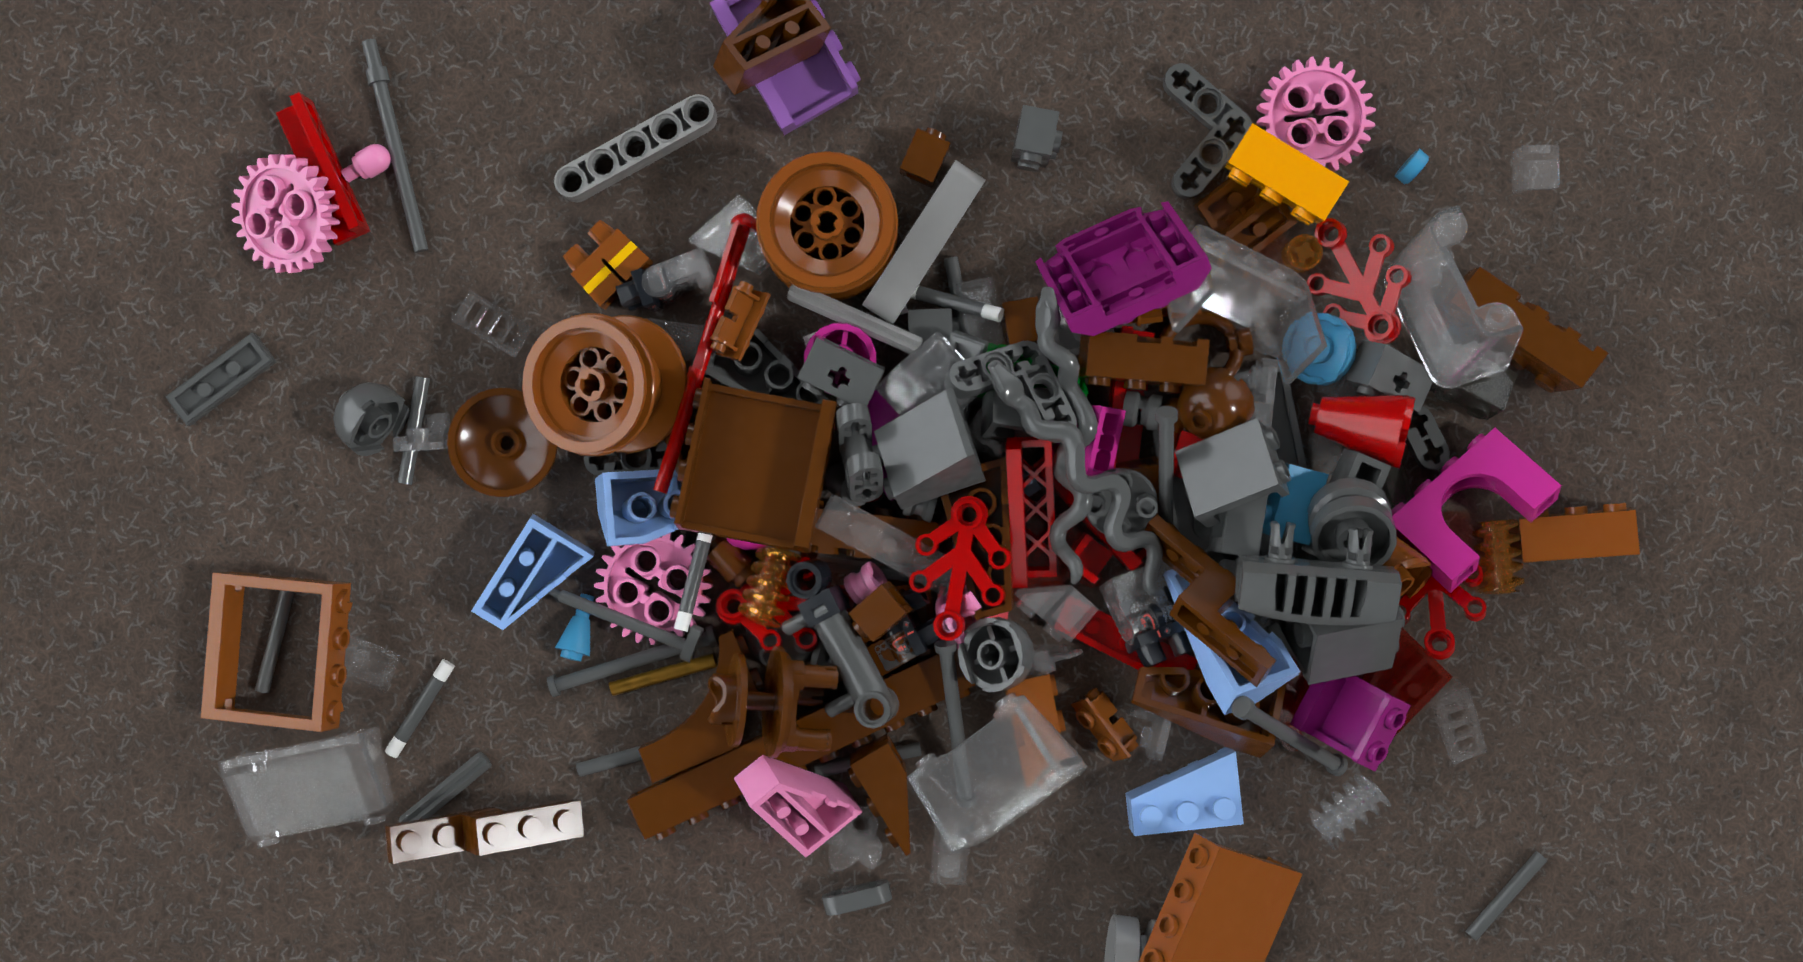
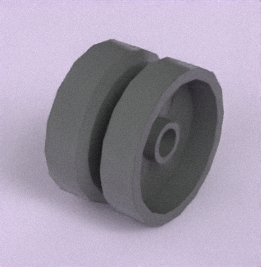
M1343 478L1324 485L1313 495L1307 508L1308 526L1311 534L1312 550L1318 561L1342 562L1346 560L1349 527H1355L1358 530L1359 545L1364 528L1374 530L1370 563L1373 565H1383L1391 557L1397 545L1396 527L1392 518L1390 503L1382 489L1367 480Z

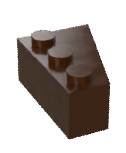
M762 0L760 5L751 14L749 13L723 41L713 67L733 94L736 95L819 53L831 27L811 0Z

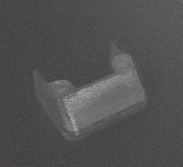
M1196 225L1190 232L1208 256L1212 269L1199 289L1177 298L1167 305L1172 330L1179 333L1202 306L1244 327L1248 326L1254 348L1263 355H1271L1277 358L1283 383L1290 385L1327 347L1307 282L1294 270L1207 226Z

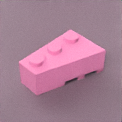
M765 755L760 756L734 777L750 808L804 857L809 856L862 813L859 805L843 783L785 762L768 758Z

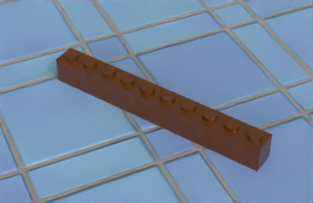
M957 649L954 652L959 695L960 699L971 694L969 688L975 684H971L965 678L959 666ZM928 655L882 677L887 687L896 693L899 700V710L896 716L883 726L874 729L863 726L856 719L854 707L833 718L829 717L825 712L826 704H823L822 707H817L796 717V724H798L799 728L831 729L832 744L830 751L796 750L795 752H782L777 758L773 759L807 770L806 764L819 759L821 764L839 756L840 752L838 749L846 745L852 744L853 748H857L873 739L871 734L884 728L886 733L902 727L906 724L904 718L917 713L918 717H923L938 709L936 703L945 700L940 655ZM872 698L870 701L871 710L877 715H883V704L879 700ZM763 734L740 743L738 747H734V749L687 768L630 795L626 801L644 839L655 836L657 841L675 833L677 831L675 826L684 821H688L689 825H693L709 816L708 810L720 805L722 810L741 802L740 795H742V792L734 777L760 756H767L764 749Z

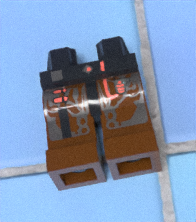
M904 588L899 590L898 592L913 610L883 635L882 640L867 647L881 676L934 647L933 643L940 639L935 634L933 628L936 617L922 624L916 610L930 603L926 592L918 593L912 589L905 591ZM861 636L864 643L870 641L869 637L867 639H864Z

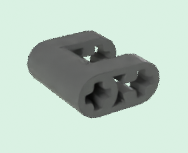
M861 403L844 405L836 411L835 424L849 495L854 502L873 501L883 493V470L879 455L873 452L872 423L869 410L865 404Z

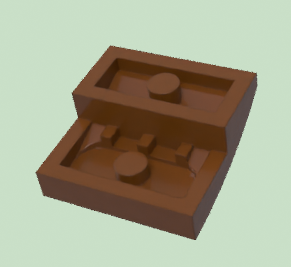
M1228 178L1193 206L1229 255L1241 266L1298 222L1290 215L1291 211L1285 203L1282 202L1280 205L1275 206L1259 196L1262 190L1255 185L1249 183L1247 187H1244Z

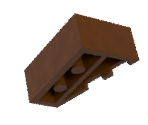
M1102 332L1095 336L1081 334L1078 360L1080 365L1079 377L1088 378V385L1110 387V381L1124 382V389L1146 390V384L1159 385V392L1181 394V390L1185 386L1206 385L1210 340L1198 339V341L1189 342L1174 340V337L1162 336V338L1138 336V334Z

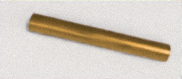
M712 653L694 658L690 663L683 661L609 682V688L612 696L712 669L717 667V663Z

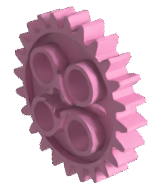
M1310 57L1306 61L1304 68L1298 59L1292 64V72L1284 66L1279 71L1281 79L1273 76L1268 83L1273 90L1264 89L1260 95L1268 103H1260L1256 107L1257 111L1265 114V116L1256 121V125L1266 127L1268 133L1324 167L1327 165L1329 170L1336 172L1339 170V162L1347 166L1352 163L1350 154L1359 156L1363 152L1358 143L1366 144L1371 140L1370 136L1363 131L1371 130L1375 127V123L1367 120L1366 117L1373 114L1376 108L1365 106V102L1373 95L1372 93L1361 94L1360 89L1366 82L1365 80L1357 83L1352 81L1356 72L1354 69L1346 75L1341 73L1343 68V62L1341 61L1334 68H1330L1329 57H1325L1319 66H1317L1314 57ZM1325 90H1333L1337 93L1339 97L1337 105L1327 102L1324 96ZM1289 93H1297L1302 97V108H1295L1289 103ZM1314 109L1316 115H1328L1339 111L1347 113L1346 117L1326 116L1318 123L1316 118L1313 117L1299 119L1294 122L1284 121L1285 116L1305 117ZM1329 125L1339 127L1342 132L1341 141L1331 139L1328 134ZM1298 128L1304 131L1307 137L1305 144H1298L1293 140L1291 135L1292 129Z
M271 154L268 158H258L257 165L247 166L250 176H239V180L244 188L234 189L233 191L240 198V203H233L231 207L238 210L240 216L233 218L232 221L242 226V229L236 235L237 237L247 238L243 249L255 250L252 260H263V268L265 269L275 268L276 273L302 272V270L313 269V263L324 261L322 253L332 251L327 240L337 239L338 237L331 230V225L340 224L338 219L332 217V212L338 210L339 205L330 204L329 201L334 196L335 190L325 191L324 186L327 184L328 178L317 177L319 167L308 166V159L296 158L294 154Z
M671 532L645 544L625 545L624 547L611 546L615 555L605 554L601 557L608 564V567L596 569L599 575L604 576V581L594 584L595 588L604 590V595L595 599L596 602H607L610 609L670 633L674 631L678 636L683 637L685 631L674 629L680 603L673 601L669 596L660 591L650 594L648 592L650 586L640 579L627 574L626 569L628 567L633 569L647 580L658 577L660 579L658 582L659 587L682 598L684 588L677 589L672 586L670 574L674 569H680L688 575L696 543L685 547L683 544L686 535L681 534L674 541L672 540ZM643 551H650L656 557V565L651 571L644 570L639 564V556ZM705 568L703 576L712 572L711 569ZM703 576L693 615L701 617L705 616L706 613L699 607V604L711 602V598L704 595L703 590L713 587L712 583L703 581ZM625 582L633 583L638 590V595L634 602L626 601L621 595V587ZM657 600L665 602L669 607V615L665 620H659L652 614V605ZM693 618L691 619L690 628L694 624L697 625ZM613 623L610 625L611 628L618 626ZM624 628L622 636L626 637L632 631ZM636 633L635 640L639 643L644 636ZM649 638L651 645L656 644V640Z

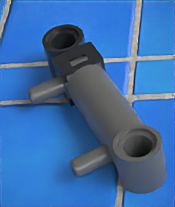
M810 559L796 563L789 569L786 583L793 595L808 600L797 605L801 613L783 622L782 629L786 635L790 636L806 626L809 628L814 627L830 659L837 666L838 674L848 693L825 705V712L829 717L833 718L854 707L856 719L863 726L873 729L883 726L896 716L899 710V700L896 693L887 687L861 636L854 629L853 621L847 611L850 605L839 585L829 588L832 583V573L830 567L824 561ZM806 569L812 571L815 575L816 582L813 588L807 586L804 582L803 575ZM872 698L879 700L883 704V715H877L871 710L870 701Z

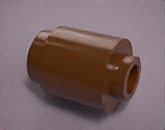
M717 536L711 542L707 561L728 583L732 581L737 588L759 568L753 562L755 558L747 550L732 546L726 538Z

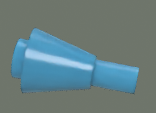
M580 594L581 597L594 602V596ZM576 609L575 616H572L555 646L556 649L561 650L560 657L581 662L583 656L590 657V614Z

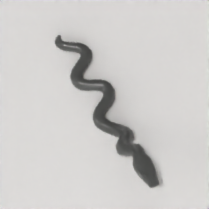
M1045 286L1041 290V297L1036 306L1035 329L1038 335L1037 344L1040 352L1059 366L1057 379L1076 416L1078 429L1082 432L1084 446L1086 447L1096 436L1098 428L1097 417L1086 395L1079 387L1080 365L1076 355L1054 341V334L1060 325L1061 316L1054 289ZM1060 443L1052 457L1053 476L1062 486L1070 490L1074 496V501L1071 507L1051 525L1049 537L1053 552L1069 567L1071 583L1076 584L1083 575V564L1079 556L1068 545L1066 535L1068 530L1085 519L1092 509L1093 494L1079 493L1068 483L1063 443Z
M991 361L987 368L991 374L993 388L1006 405L1011 406L1019 413L1021 426L1026 433L1039 440H1058L1063 443L1066 476L1071 487L1082 494H1093L1102 491L1111 492V504L1104 524L1106 541L1112 549L1121 552L1144 548L1147 553L1142 582L1144 590L1148 595L1163 596L1164 591L1157 586V577L1163 557V545L1160 538L1147 530L1134 531L1127 534L1122 532L1123 520L1131 499L1130 488L1126 480L1114 472H1103L1088 476L1085 470L1084 439L1082 432L1077 426L1068 421L1042 420L1036 403L1025 395L1022 381L1000 361Z

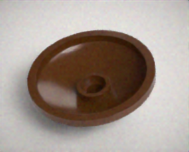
M493 388L472 396L458 409L452 419L448 432V453L456 473L471 488L489 496L510 497L533 489L548 475L557 456L558 446L548 441L538 431L528 414L523 391L516 389ZM507 436H510L514 441V445L510 450L504 449L502 445L503 439Z

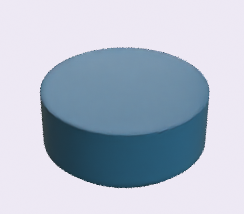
M1420 148L1417 149L1401 166L1394 177L1404 185L1410 183L1428 163L1429 156Z

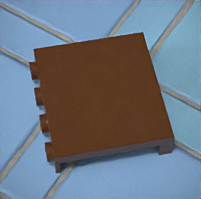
M705 377L703 388L697 387L694 395L693 409L698 410L695 424L689 423L686 432L685 445L690 446L688 459H681L677 480L682 482L680 496H673L670 508V517L675 518L674 524L681 530L810 554L834 434L835 414L838 410V403L823 399L822 404L721 386L712 384L711 379Z

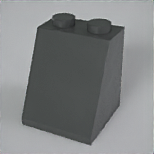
M953 388L940 392L874 431L878 444L872 446L873 452L879 455L881 466H885L888 476L883 478L885 492L889 500L895 498L901 510L986 481L965 415Z
M1399 606L1395 622L1371 625H1316L1283 620L1281 630L1294 653V657L1308 685L1392 668L1395 654L1399 651V637L1401 628L1405 625V616L1402 608Z

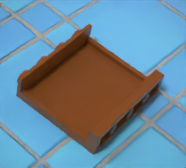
M1194 833L1139 962H1265L1302 877V873L1274 858L1268 857L1265 860L1216 844L1200 834Z

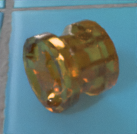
M1301 234L1295 236L1284 245L1281 259L1288 270L1294 273H1303L1319 264L1323 249L1316 237L1310 234Z

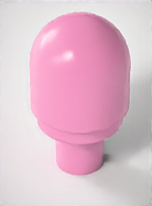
M371 144L356 152L355 156L351 158L352 164L342 169L341 173L349 183L360 176L364 179L373 178L389 167L391 162L390 153L382 145Z

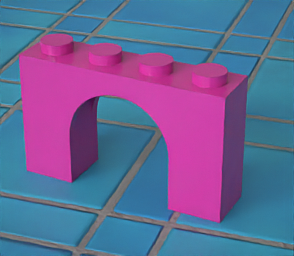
M1496 428L1492 429L1486 436L1483 433L1476 436L1468 445V451L1460 458L1454 456L1448 460L1442 467L1441 474L1436 479L1424 481L1414 492L1415 497L1407 504L1403 502L1397 504L1391 510L1396 527V536L1426 557L1432 565L1429 566L1432 570L1431 576L1450 593L1477 570L1480 556L1462 541L1444 521L1441 509L1452 495L1470 488L1490 490L1500 495L1531 523L1558 499L1562 486Z

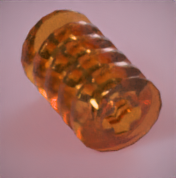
M1496 519L1475 522L1482 524V527L1472 531V536L1483 538V542L1473 546V550L1485 553V556L1479 559L1478 564L1486 567V571L1483 572V580L1488 582V585L1478 589V593L1505 594L1521 591L1515 589V587L1524 584L1525 578L1513 575V573L1523 569V563L1513 561L1512 558L1521 555L1522 549L1510 546V544L1520 540V534L1509 532V529L1519 525V520Z
M762 547L758 548L755 552L756 558L760 561L753 562L751 565V570L756 575H751L746 580L752 589H745L742 593L743 599L748 603H740L737 609L739 613L752 622L766 627L780 628L781 626L773 621L772 618L773 616H784L785 611L776 605L777 602H789L790 598L783 594L781 589L788 588L785 577L792 567L789 565L790 561H801L802 557L786 549Z

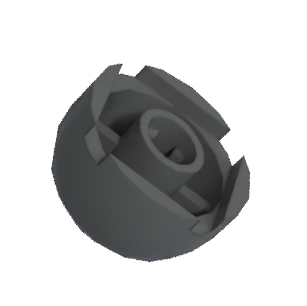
M372 382L359 384L345 391L336 405L333 416L336 434L357 455L369 456L379 453L385 449L380 444L392 431L395 439L405 427L409 416V407L404 404L405 400L397 392L384 384Z
M1001 617L984 618L968 626L964 632L967 635L964 638V643L959 644L958 649L959 666L965 678L971 684H976L986 692L1009 690L1025 680L1032 668L1034 649L1027 631L1017 622Z

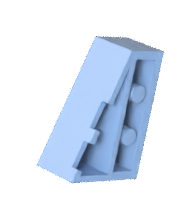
M532 514L471 612L504 630L548 592L567 579L580 566L594 557L595 551L535 514Z
M1224 747L1212 755L1187 764L1188 766L1168 775L1165 774L1126 792L1129 829L1133 835L1141 836L1244 824L1236 751Z

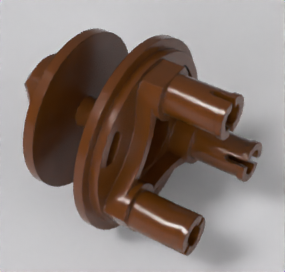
M774 646L766 667L763 692L748 691L746 658L743 653H735L732 657L728 674L714 673L709 678L708 688L715 699L716 706L707 720L711 725H725L728 746L738 747L744 732L747 710L762 711L763 743L768 758H777L782 752H795L796 750L829 752L832 744L831 729L799 728L798 724H796L797 705L823 706V699H820V696L824 697V688H830L831 690L837 688V666L804 665V661L791 660L789 653L785 652L782 646Z

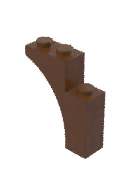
M734 629L719 636V658L716 674H728L730 663L735 653H743L744 656L751 654L744 635L740 634L737 636ZM746 660L748 691L760 692L759 689L764 687L761 675L757 667L750 669ZM710 690L699 707L683 723L669 733L641 745L638 749L652 783L734 749V747L728 746L725 725H711L707 720L716 706L715 699Z

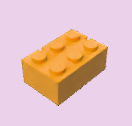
M1254 123L1251 124L1225 168L1231 171L1228 175L1230 179L1244 187H1247L1249 183L1255 185L1262 190L1259 196L1275 206L1280 205L1282 202L1289 205L1293 209L1290 215L1308 226L1313 222L1318 224L1325 221L1349 183L1343 177Z

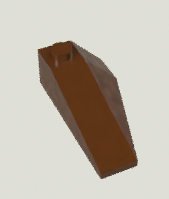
M1140 667L1131 703L1224 747L1261 758L1274 747L1276 736L1248 719L1241 720L1234 716L1233 713L1223 714L1208 688L1201 670H1186L1184 667ZM1287 683L1257 702L1255 706L1279 721Z

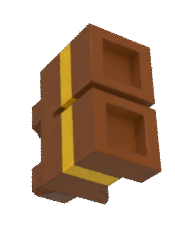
M599 220L587 233L599 247L589 256L578 244H575L563 257L573 270L571 275L601 308L606 310L619 297L616 286L624 283L606 266L605 262H608L626 282L633 280L631 271L639 268L646 271L654 262L618 228L614 230L611 226Z

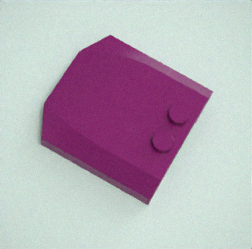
M1168 201L1161 202L1162 210L1144 213L1142 207L1128 209L1063 239L1055 246L1058 253L1045 263L1041 257L1035 261L1046 286L1054 289L1058 308L1071 332L1089 336L1098 335L1115 326L1128 324L1137 316L1153 309L1163 308L1171 301L1200 288L1212 269L1208 256Z

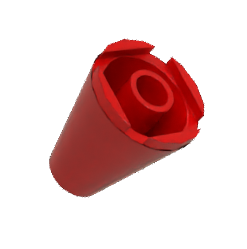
M1408 395L1322 397L1320 404L1313 403L1308 424L1315 425L1314 433L1394 468H1400L1415 397Z

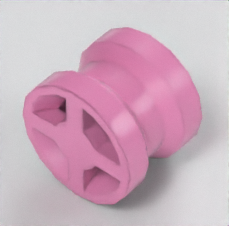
M871 561L862 565L858 573L853 572L844 577L846 591L857 605L881 584L887 582L881 569Z

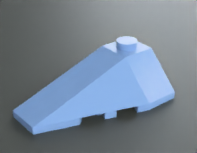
M659 469L605 472L595 478L598 516L607 547L645 544L678 530L674 524L675 518L670 517L673 496H680L682 487L680 481L677 480L676 470H674L667 494L653 490Z
M1170 569L1165 571L1163 576L1175 604L1178 596L1190 583L1176 571ZM1235 602L1222 616L1233 621L1240 631L1255 643L1262 645L1277 660L1266 678L1257 687L1184 627L1205 682L1224 715L1232 713V704L1239 696H1247L1256 704L1300 673L1299 668L1282 640L1273 632L1268 634L1254 620L1255 615L1253 613L1240 610L1239 605Z

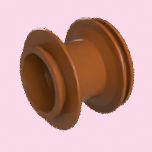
M823 151L809 153L792 160L770 179L762 192L757 207L756 229L758 241L765 258L776 276L788 288L793 284L798 288L814 293H822L835 300H844L859 295L875 285L893 258L897 248L898 215L890 188L882 176L870 165L856 157L841 152ZM822 197H833L832 202L826 206L817 202V199ZM844 205H853L857 209V213L852 217L845 216L842 213ZM809 209L811 217L807 221H799L797 217L801 210ZM829 216L836 219L833 232L823 233L819 230L822 227L820 221L822 218ZM849 230L858 231L860 234L859 241L853 244L848 243L844 239L846 232ZM808 234L814 238V243L811 247L802 248L799 246L798 242L802 235ZM829 245L837 247L839 250L837 257L834 259L825 258L823 256L825 247Z
M597 313L574 315L549 327L532 346L523 371L522 390L524 402L530 419L538 431L548 441L561 449L581 456H602L614 452L634 453L645 451L658 445L670 435L687 384V368L682 353L673 338L662 327L648 319L632 315L610 317ZM616 360H619L621 363L619 371L615 368ZM625 384L627 386L626 397L622 393V388ZM608 404L612 408V414H610L606 409Z

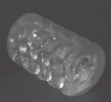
M1360 773L1354 775L1356 787L1349 782L1342 784L1345 796L1335 790L1331 792L1334 804L1324 799L1320 801L1322 814L1313 808L1308 810L1313 827L1333 851L1335 847L1332 838L1335 837L1343 843L1347 841L1343 832L1345 828L1354 834L1358 833L1354 821L1359 820L1366 825L1370 823L1366 814L1368 810L1377 816L1381 815L1377 803L1382 802L1391 807L1389 800L1377 785Z

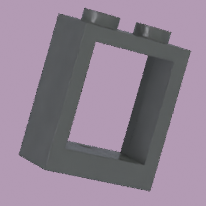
M1268 495L1218 514L1221 523L1211 528L1208 550L1232 555L1259 556Z

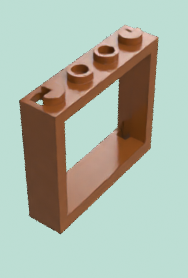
M242 572L213 573L201 718L316 732L339 728L340 712L344 711L341 702L342 688L347 677V670L344 666L345 652L350 641V633L347 628L348 615L353 602H350L351 583ZM245 587L322 594L312 717L235 708Z

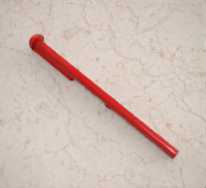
M747 213L737 214L730 222L732 228L709 297L712 305L693 365L689 367L687 373V384L653 490L665 494L668 492L694 410L693 400L697 387L701 388L712 353L710 337L713 335L720 317L724 315L725 306L734 284L749 233L757 232L755 218Z

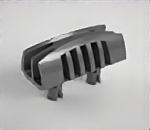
M1271 521L1269 554L1265 556L1239 554L1237 558L1235 601L1239 602L1240 610L1278 620L1316 625H1371L1395 622L1402 587L1400 573L1393 566L1373 565L1370 563L1373 529L1364 528L1359 545L1358 530L1355 527L1348 528L1347 557L1342 562L1305 560L1292 557L1296 524L1286 522L1281 540L1280 524L1277 521Z

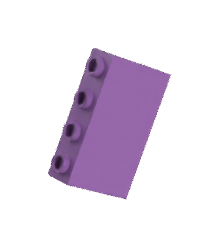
M714 0L710 2V5L728 37L742 20L760 5L762 0ZM811 0V2L814 4L817 10L825 18L824 13L821 7L819 6L818 2L816 0ZM833 30L829 32L819 53L755 85L783 135L790 133L858 94L857 82L861 80L851 61L846 64L844 63L838 52L843 47Z

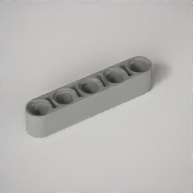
M695 94L689 96L591 150L557 171L554 177L556 190L571 202H582L690 143L715 127L717 112L713 103L704 95ZM695 108H708V117L701 122L691 120V113ZM667 124H674L677 126L676 135L668 140L660 138L661 128ZM633 142H644L645 151L642 155L638 157L629 156L628 149ZM606 158L612 159L614 162L612 170L605 175L598 174V163ZM572 176H580L582 179L580 188L575 192H567L565 188L567 180Z
M955 160L862 305L890 324H894L986 179Z

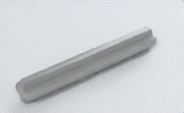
M793 284L789 288L787 299L795 304L838 323H849L861 328L868 336L913 356L921 348L923 340L915 334L822 293L810 292Z

